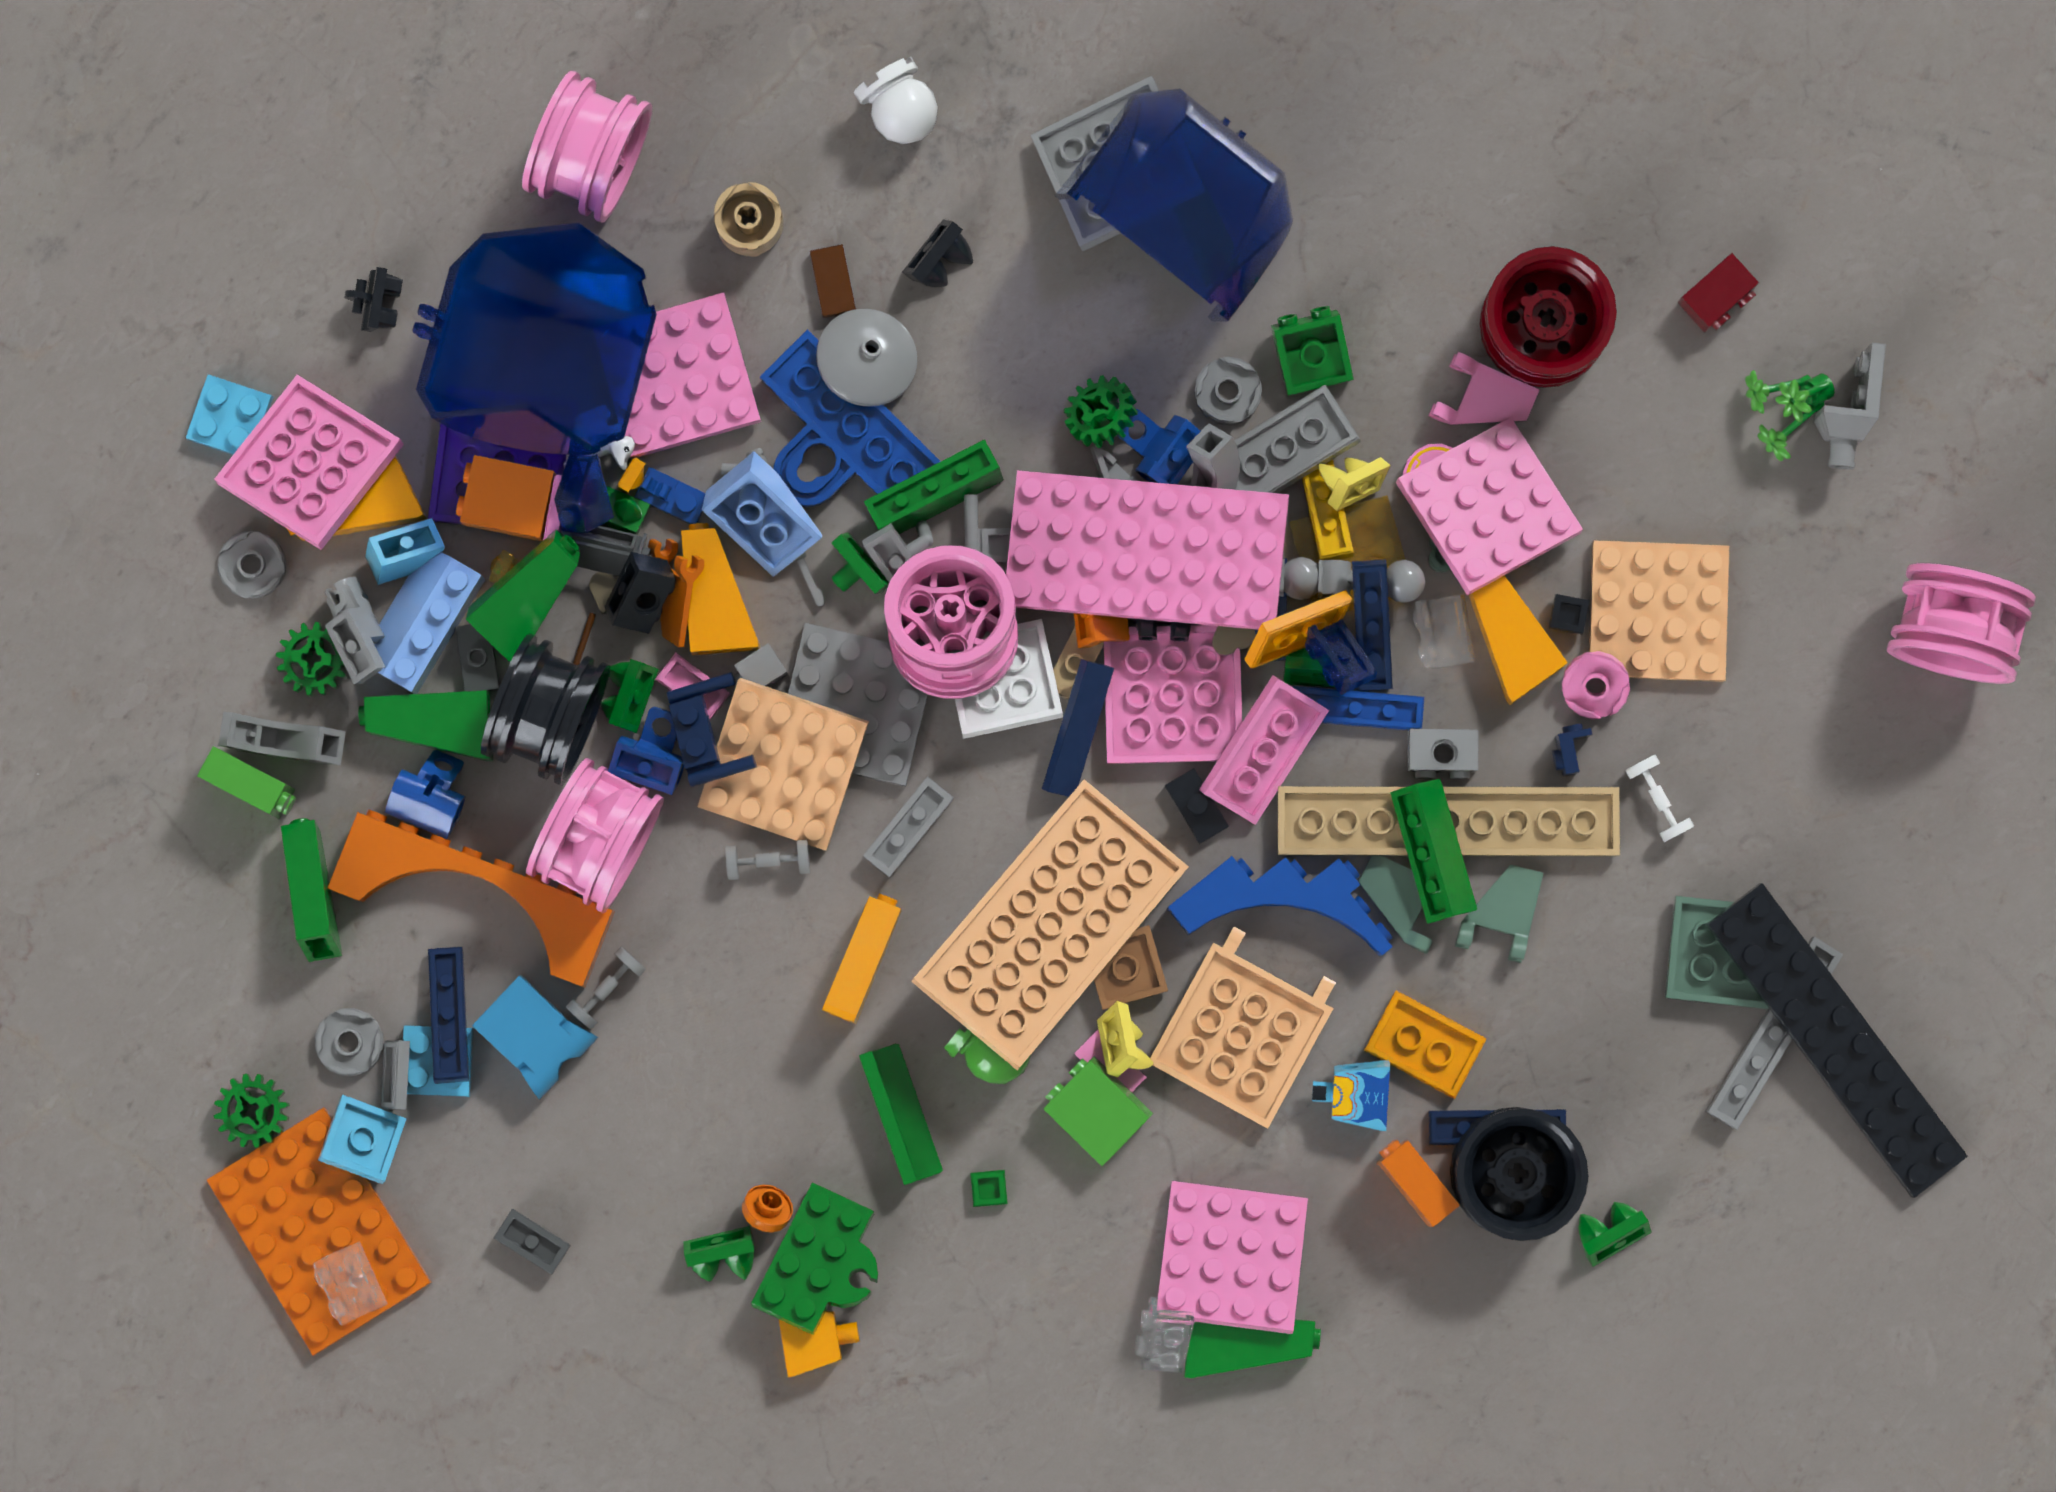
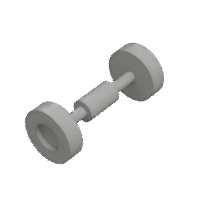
M797 840L798 854L780 855L779 852L755 854V858L738 859L736 845L725 847L728 880L739 879V866L756 864L758 868L780 866V862L798 861L800 874H810L808 840Z
M622 946L614 954L624 964L612 977L608 975L594 990V997L584 1008L573 999L566 1006L590 1030L598 1022L588 1012L599 1000L604 1001L618 986L617 980L628 968L639 977L646 970Z

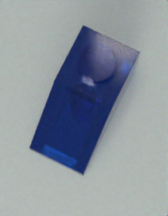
M572 453L568 456L554 498L562 531L588 533L614 518L598 454Z

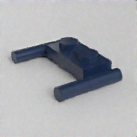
M732 672L667 692L679 748L691 787L757 768L753 754L723 764L720 763L703 695L736 685Z

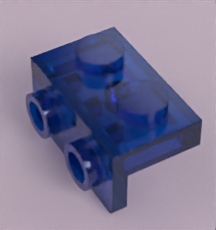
M1342 619L1321 630L1315 624L1308 627L1307 639L1305 641L1306 650L1313 660H1318L1323 668V675L1330 686H1335L1340 695L1376 679L1377 670Z

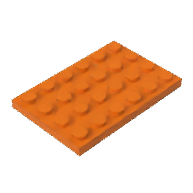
M325 1107L273 1138V1142L263 1144L207 1179L208 1184L313 1356L432 1283L370 1180L318 1161L332 1122V1118Z

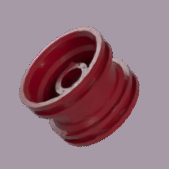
M1550 246L1535 248L1519 254L1508 262L1496 276L1482 305L1479 325L1481 340L1486 353L1502 373L1533 387H1559L1575 381L1591 368L1611 338L1617 315L1615 294L1608 278L1599 266L1585 255L1576 251ZM1528 283H1533L1537 286V292L1529 295L1525 292L1524 286ZM1561 284H1567L1571 288V293L1564 295L1559 292L1558 287ZM1509 312H1517L1520 315V320L1514 324L1509 323L1506 318ZM1545 313L1549 314L1552 317L1550 323L1554 326L1548 324L1547 328L1541 326L1542 319L1538 315L1543 317ZM1584 313L1587 317V323L1585 325L1577 324L1575 321L1576 314ZM1531 340L1536 344V350L1528 354L1524 351L1523 345L1526 341ZM1562 341L1570 345V351L1567 354H1561L1557 349L1558 344Z

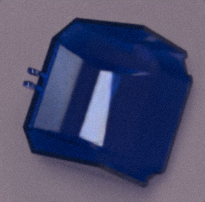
M1182 89L1133 94L1055 194V197L1059 200L1073 198L1077 201L1082 196L1093 203L1095 206L1092 211L1123 234L1206 302L1212 304L1215 300L1218 304L1208 316L1211 321L1228 322L1268 268L1292 227L1293 215L1286 173L1245 141L1246 133L1239 130L1235 133L1228 127L1231 122L1229 119L1224 117L1220 121Z
M579 222L483 233L450 266L438 309L427 304H420L418 307V315L434 322L433 327L425 323L415 322L412 329L413 333L418 337L429 340L416 391L431 418L454 431L478 440L509 448L541 453L567 455L596 454L601 451L600 448L611 442L623 439L657 316L655 306L648 304L642 280L646 279L644 269Z

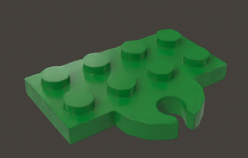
M812 1182L751 1302L752 1307L814 1335L829 1305L846 1308L856 1306L867 1300L871 1296V1291L866 1287L855 1288L850 1284L849 1280L854 1273L863 1272L869 1277L870 1281L878 1282L876 1259L871 1250L861 1243L874 1216V1211Z

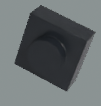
M1555 594L1549 629L1582 635L1589 600Z

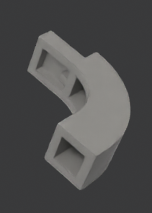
M1208 423L1186 446L1193 461V477L1190 486L1235 490L1240 470V457L1236 443L1232 436Z
M223 712L218 746L269 757L341 765L346 732L322 726L291 724L232 712Z

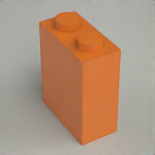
M474 455L472 463L467 462L465 466L463 482L468 484L465 496H459L456 516H461L460 522L463 526L543 541L556 473L552 470Z
M1393 1140L1379 1152L1382 1158L1377 1161V1164L1428 1227H1434L1460 1206L1408 1140L1401 1143L1398 1140Z

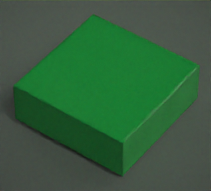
M1005 1170L970 1173L973 1207L1008 1204Z

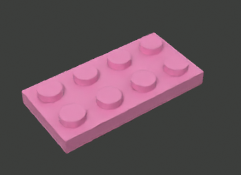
M1272 675L1199 790L1256 825L1277 793L1278 786L1282 785L1329 710Z

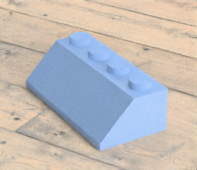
M442 552L408 575L379 624L385 637L377 642L375 647L385 668L379 671L378 674L410 693L418 694L454 634L455 627L461 622L486 579L478 572Z

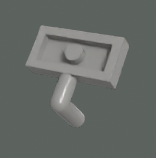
M922 520L916 524L919 538L907 545L891 523L862 540L864 548L888 582H890L899 567L907 560L933 544V536L927 521Z

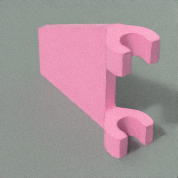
M1458 352L1454 354L1449 367L1471 375L1458 410L1456 411L1448 405L1437 401L1436 404H1433L1428 415L1435 420L1450 425L1498 423L1510 417L1514 422L1527 421L1539 389Z

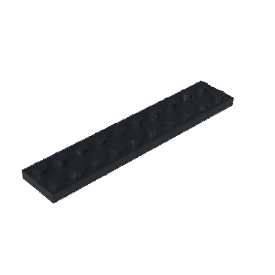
M1763 883L1756 885L1706 924L1912 1198L1917 1197L1968 1157Z

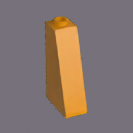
M396 456L333 536L421 522L427 519ZM288 530L290 536H292V535L295 534V533L291 532L290 530ZM297 535L301 541H306Z
M708 523L690 524L689 530H681L683 557L688 560L686 568L692 563V555H697L704 559V569L694 581L688 616L690 653L694 656L757 651L760 649L758 638L716 529L709 528Z
M1505 575L1469 594L1504 697L1509 705L1568 663Z
M880 893L877 899L869 896L822 1010L824 1012L857 1024L902 912L901 908L896 907L897 900Z

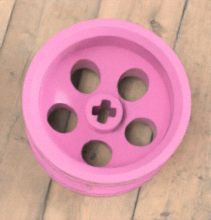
M1930 563L1909 565L1906 571V577L1909 581L1904 582L1902 586V591L1907 595L1900 625L1892 627L1891 635L1895 640L1888 642L1887 652L1893 657L1913 666L1955 678L1994 684L2014 682L2017 672L2012 667L2018 666L2021 657L2018 653L2026 622L2030 621L2032 615L2028 608L2034 606L2036 596L2030 590L2018 584L1974 570Z
M585 758L567 782L551 810L530 855L526 874L535 877L540 873L542 874L541 881L546 884L550 883L553 879L583 895L582 902L584 904L590 905L593 901L596 902V910L605 913L618 896L638 861L657 822L664 803V797L656 794L653 798L648 797L649 790L645 787L640 789L609 773L608 768L604 766L596 770L594 769V761Z

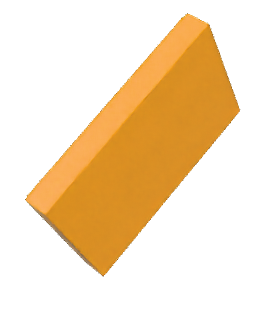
M1344 590L1263 622L1244 660L1250 669L1256 668L1333 637L1351 604V596L1347 590Z
M1395 990L1363 1051L1380 1060H1389L1390 1065L1455 1099L1486 1038Z

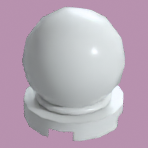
M909 57L907 60L902 58L886 66L876 73L879 78L869 87L863 82L854 91L860 104L872 103L871 117L875 128L887 140L900 144L922 140L932 131L937 120L938 106L934 93L924 82L913 79V75L917 72L918 67L912 57Z

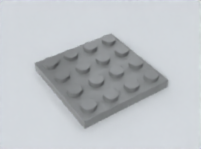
M1152 76L1031 135L1082 251L1092 248L1205 192Z
M805 623L788 694L869 721L852 774L906 787L928 694L913 687L900 674L893 662L889 642Z

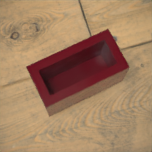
M1731 253L1684 294L1678 301V304L1704 333L1711 327L1717 331L1731 318L1728 312L1735 305L1738 304L1740 308H1743L1756 296L1753 290L1759 282L1736 256Z

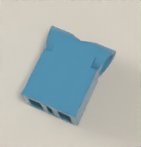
M518 976L472 1025L520 1070L539 1100L559 1080V1072L563 1062L571 1058L581 1057L599 1038L569 1021L523 976Z

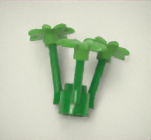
M1755 370L1751 371L1750 376L1745 377V382L1749 388L1746 391V396L1751 398V409L1753 411L1758 410L1759 413H1764L1763 402H1767L1766 397L1769 396V393L1781 391L1783 394L1777 396L1775 400L1779 404L1786 405L1783 410L1784 417H1789L1793 413L1796 420L1782 432H1776L1773 428L1768 431L1761 424L1759 426L1760 433H1758L1757 437L1767 444L1765 447L1766 451L1773 452L1779 461H1783L1784 458H1791V455L1784 448L1787 446L1786 437L1815 412L1819 411L1825 405V401L1834 397L1835 388L1831 379L1821 373L1812 378L1809 375H1805L1799 379L1768 386L1766 383L1763 384L1762 379L1757 380Z

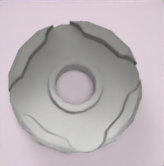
M1227 356L1214 360L1203 367L1197 377L1194 394L1197 406L1207 418L1215 423L1232 425L1241 423L1254 414L1260 404L1262 385L1252 365L1240 358ZM1224 382H1232L1238 389L1237 396L1231 400L1222 398L1218 391L1220 385Z
M243 531L232 536L222 546L218 558V573L222 583L232 593L246 599L262 598L271 594L281 584L286 573V558L281 546L271 536L261 532ZM249 556H257L261 561L260 569L254 574H247L243 569V562Z
M344 1008L331 1013L320 1023L315 1035V1050L321 1062L328 1070L342 1076H358L369 1071L379 1061L384 1049V1036L379 1023L369 1013L356 1008ZM348 1032H353L359 1041L357 1048L352 1052L344 1051L340 1045L341 1037Z

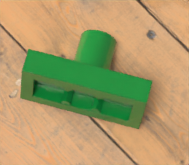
M849 532L840 534L831 542L847 561L831 577L839 589L846 592L860 578H862L874 594L882 593L888 588L889 582Z

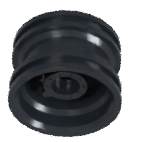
M529 633L516 650L495 697L482 738L481 754L490 757L496 752L497 760L502 763H506L515 754L538 763V776L546 780L550 775H554V783L563 786L575 768L596 720L609 680L610 665L602 662L598 667H595V660L589 656L583 658L579 665L553 656V643L551 641L544 640L539 645L537 644V637Z
M1521 1107L1499 1108L1475 1120L1470 1124L1468 1130L1459 1137L1460 1141L1455 1146L1451 1158V1187L1457 1202L1467 1217L1481 1228L1505 1239L1517 1241L1537 1240L1557 1232L1568 1224L1580 1209L1586 1195L1589 1178L1587 1159L1581 1143L1571 1129L1557 1118L1533 1109ZM1516 1132H1522L1525 1135L1526 1140L1523 1145L1514 1144L1512 1138ZM1487 1148L1493 1149L1496 1154L1495 1159L1491 1162L1485 1161L1482 1157L1483 1151ZM1547 1150L1553 1151L1555 1155L1554 1161L1550 1164L1545 1163L1542 1159L1543 1153ZM1519 1163V1167L1526 1171L1525 1177H1520V1182H1515L1514 1177L1508 1175L1509 1169H1514V1164ZM1485 1183H1491L1494 1186L1495 1192L1493 1195L1485 1196L1482 1194L1481 1188ZM1545 1185H1551L1554 1188V1194L1550 1198L1542 1196L1541 1190ZM1515 1201H1520L1524 1205V1210L1520 1214H1514L1511 1211V1205Z

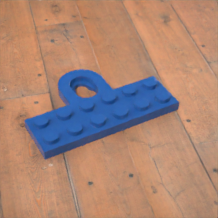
M808 329L760 376V379L806 424L780 451L773 468L802 507H815L827 502L855 474L876 494H879L941 462L884 405H855L834 394L825 384L819 373L816 361L819 340ZM817 445L830 448L836 457L833 470L829 474L816 477L810 482L800 480L797 470L803 463L804 453Z

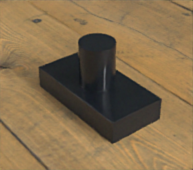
M1193 768L1166 784L1165 788L1200 845L1228 828L1229 825L1214 800L1199 790L1203 782Z

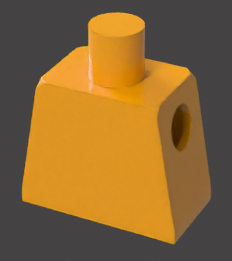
M835 1311L825 1312L814 1335L779 1319L788 1377L842 1359L840 1345L860 1342L857 1322L837 1325Z

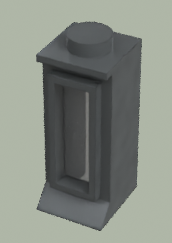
M569 512L561 530L563 536H570L579 547L580 556L577 567L619 576L630 552L648 556L651 553L650 548H645L646 533L641 537L636 534L598 525L577 522Z

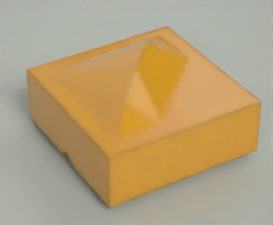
M636 457L635 459L633 458L618 482L617 489L628 494L630 490L639 487L644 480V466L646 463Z

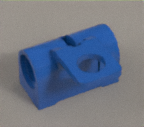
M1136 409L1138 415L1131 416L1130 420L1132 422L1142 421L1145 427L1143 436L1139 439H1132L1129 436V427L1123 429L1126 435L1124 438L1117 435V437L1143 457L1135 471L1148 482L1178 484L1193 463L1186 446L1201 430L1187 419L1177 415L1172 417L1165 428H1161L1144 413Z
M651 707L648 711L640 740L637 741L621 736L617 741L608 772L617 777L672 795L682 777L684 763L681 755L672 753L677 736L671 712L658 707ZM655 719H667L671 724V732L666 736L657 735L652 728Z
M433 750L418 775L402 769L394 782L384 813L447 839L459 821L466 796L450 790L453 782L462 770L464 762L439 750ZM438 761L446 762L452 767V770H440L434 763Z

